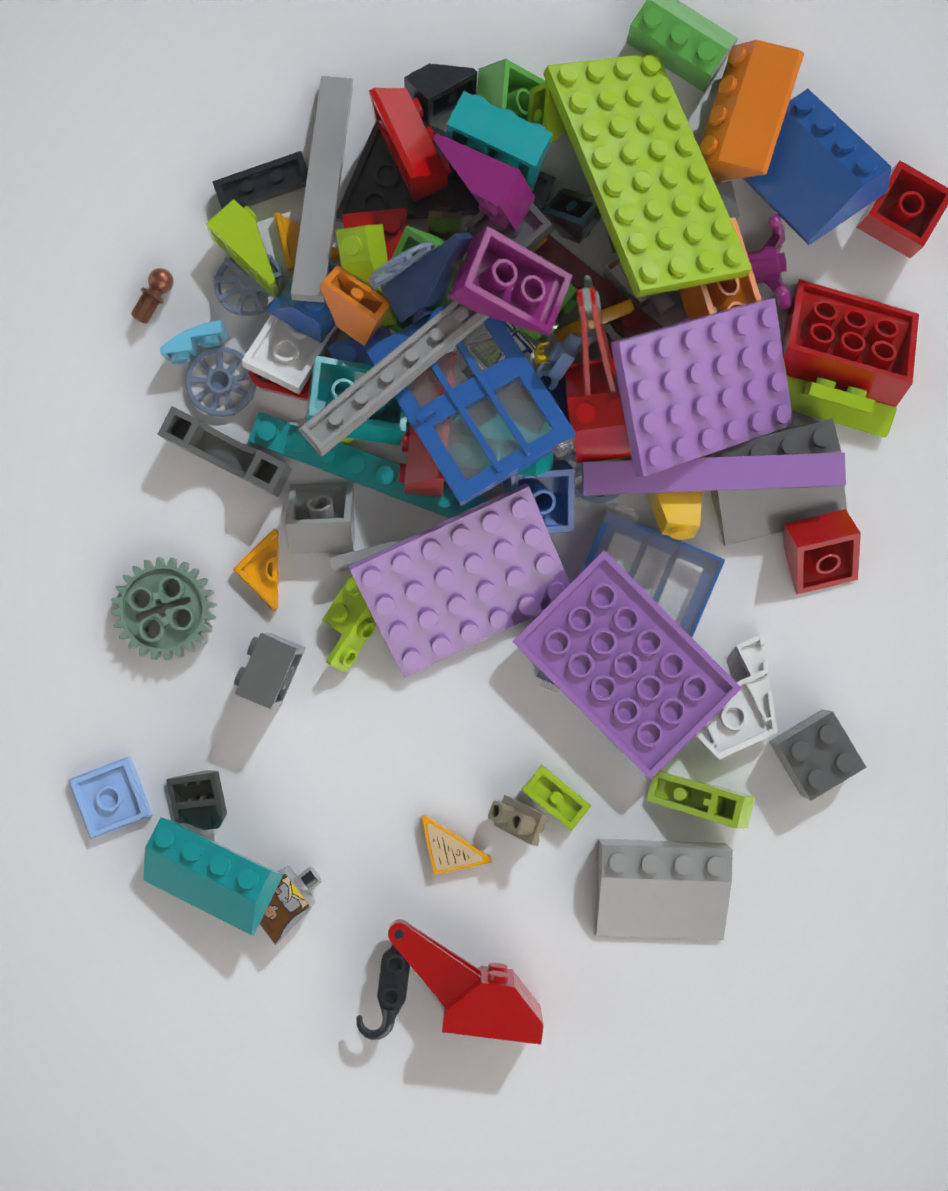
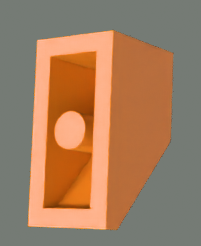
M337 265L321 282L320 289L337 327L365 346L380 328L390 308V304L385 297Z

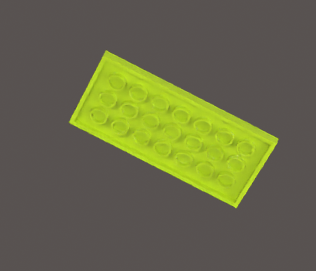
M658 53L546 66L543 73L635 298L746 277L753 269Z

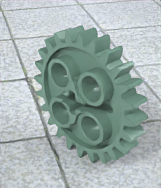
M157 557L155 566L150 560H144V570L138 566H133L134 577L129 575L122 576L127 585L125 587H115L122 595L121 598H111L112 602L119 604V609L111 611V615L120 616V620L113 627L124 628L119 638H131L128 645L129 649L140 646V656H145L151 650L152 660H158L161 652L165 660H171L173 651L178 658L184 657V647L190 652L196 650L193 643L194 640L200 643L205 642L201 632H212L213 629L206 622L207 620L216 619L215 615L208 613V609L217 606V603L208 602L207 598L214 594V590L203 589L209 580L207 578L196 579L200 572L199 569L194 568L188 572L189 563L184 561L177 568V559L170 558L166 566L164 559ZM173 580H177L180 584V591L175 597H171L167 590L169 583ZM146 591L150 596V602L146 607L142 608L138 604V596L141 592ZM187 597L190 598L189 603L169 608L165 611V614H153L143 620H138V615L158 610L163 607L162 603L174 604ZM186 609L191 615V620L186 627H182L178 622V615ZM154 620L159 623L161 628L160 634L155 638L150 636L148 632V627Z

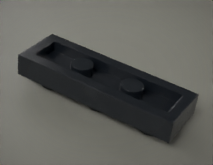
M298 151L214 180L212 183L222 209L233 199L244 208L245 206L249 207L306 187L308 168L302 151Z

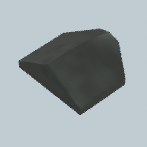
M204 770L166 779L175 822L186 823L202 830L218 829L221 827L227 815V809L218 771Z

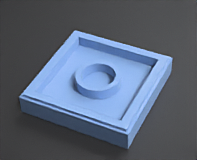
M131 756L68 780L90 839L153 815Z

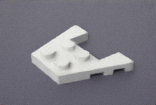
M763 634L735 646L749 677L737 682L742 689L695 735L717 760L778 733Z

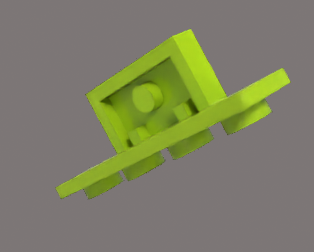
M787 376L791 410L793 412L825 421L833 419L835 424L884 438L888 436L897 411L896 407L865 398L867 391L850 386H848L847 392L834 389L836 382L817 377L816 383Z
M352 573L322 618L323 622L342 634L326 662L343 672H347L350 666L355 663L360 650L367 639L372 636L377 625Z

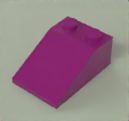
M436 133L433 140L479 203L478 208L489 217L488 222L500 230L504 231L507 227L517 232L536 198L520 170Z
M487 226L473 237L449 298L479 314L548 336L552 332L573 275Z

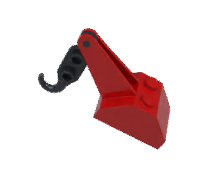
M397 919L391 923L388 930V938L392 946L382 956L377 999L383 1016L382 1024L378 1029H368L363 1023V1017L358 1015L356 1017V1026L365 1038L380 1040L392 1031L395 1018L406 1000L411 966L444 1005L443 1033L542 1044L544 1023L541 1006L513 969H507L508 966L502 963H489L488 966L477 968L409 924L406 920Z

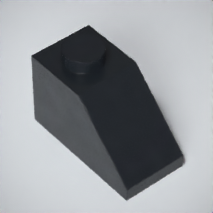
M429 63L405 76L404 88H407L411 99H418L424 116L421 118L429 124L454 110L463 91L476 95L478 72L474 68Z
M563 187L542 211L562 238L578 244L589 236L591 230L601 218V213L594 197Z

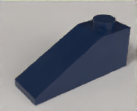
M470 232L453 235L381 287L400 323L411 320L417 323L432 314L430 309L440 303L473 240Z

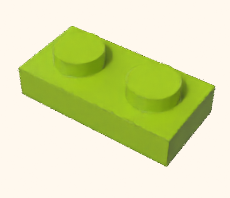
M542 764L522 787L523 792L571 831L592 806Z

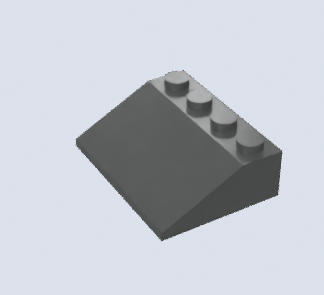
M830 419L757 437L705 455L704 458L841 453V448L834 421ZM845 486L710 491L724 546L783 532L785 523L843 509L847 510Z

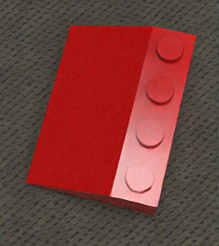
M799 279L781 338L786 376L816 383L817 377L836 382L834 389L847 392L848 386L867 391L865 398L897 407L913 384L919 314Z

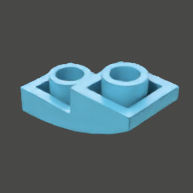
M221 320L195 326L167 341L160 347V353L173 364L188 363L191 361L190 358L199 355L198 344H201L202 347H215L220 345V341L228 340L227 328Z

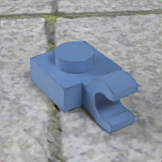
M572 333L568 334L563 343L557 342L548 358L552 362L543 363L537 368L536 373L539 378L549 376L552 379L549 386L551 390L557 387L558 382L576 357L581 338Z

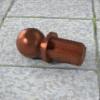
M156 268L151 271L148 277L149 289L142 287L140 290L142 295L131 312V315L139 322L144 324L149 322L159 303H164L160 295L169 292L173 287V276L164 268Z

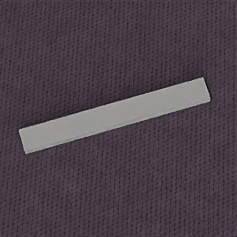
M321 76L291 288L292 300L325 303L320 285L329 274L353 90L352 78Z
M454 300L299 428L300 433L321 456H324L487 320L489 316L479 314Z

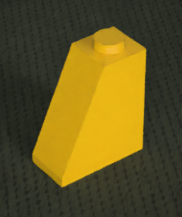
M702 492L646 494L662 535H671L676 540H687L695 537L700 527Z

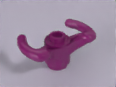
M773 214L768 220V225L772 229V236L761 250L748 252L747 255L756 283L764 282L776 294L781 310L787 311L792 306V296L782 281L781 272L787 271L785 252L780 253L782 244L785 242V231L781 217L778 214Z

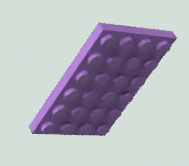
M775 298L763 299L611 343L635 476L644 477L794 425Z
M527 483L349 565V569L403 677L539 615L570 584Z
M605 550L512 641L649 779L663 768L742 689Z

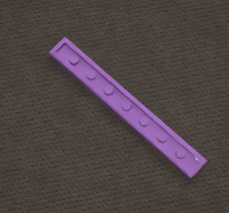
M845 452L696 458L644 477L635 476L632 460L583 462V496L845 486Z

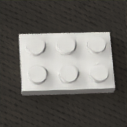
M271 315L243 357L242 365L244 368L300 394L312 374L315 355L323 357L340 329L335 325L324 341L319 343Z

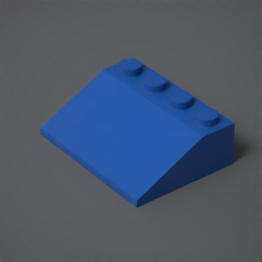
M807 88L789 101L767 174L742 179L809 246L887 193L892 166Z

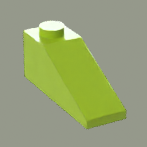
M233 199L206 223L211 238L276 299L280 292L257 226L259 219L248 206L243 208Z
M383 224L336 230L342 268L373 289L369 284L370 276L388 262ZM381 287L375 290L377 293L385 297L384 293L381 290ZM391 306L381 326L397 324L396 314Z
M658 771L652 777L646 801L739 829L748 828L755 797Z

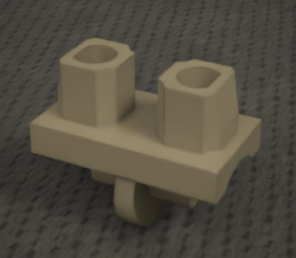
M504 795L502 802L493 801L488 819L494 821V826L530 845L538 846L540 841L539 834L544 830V824L549 815L510 796Z

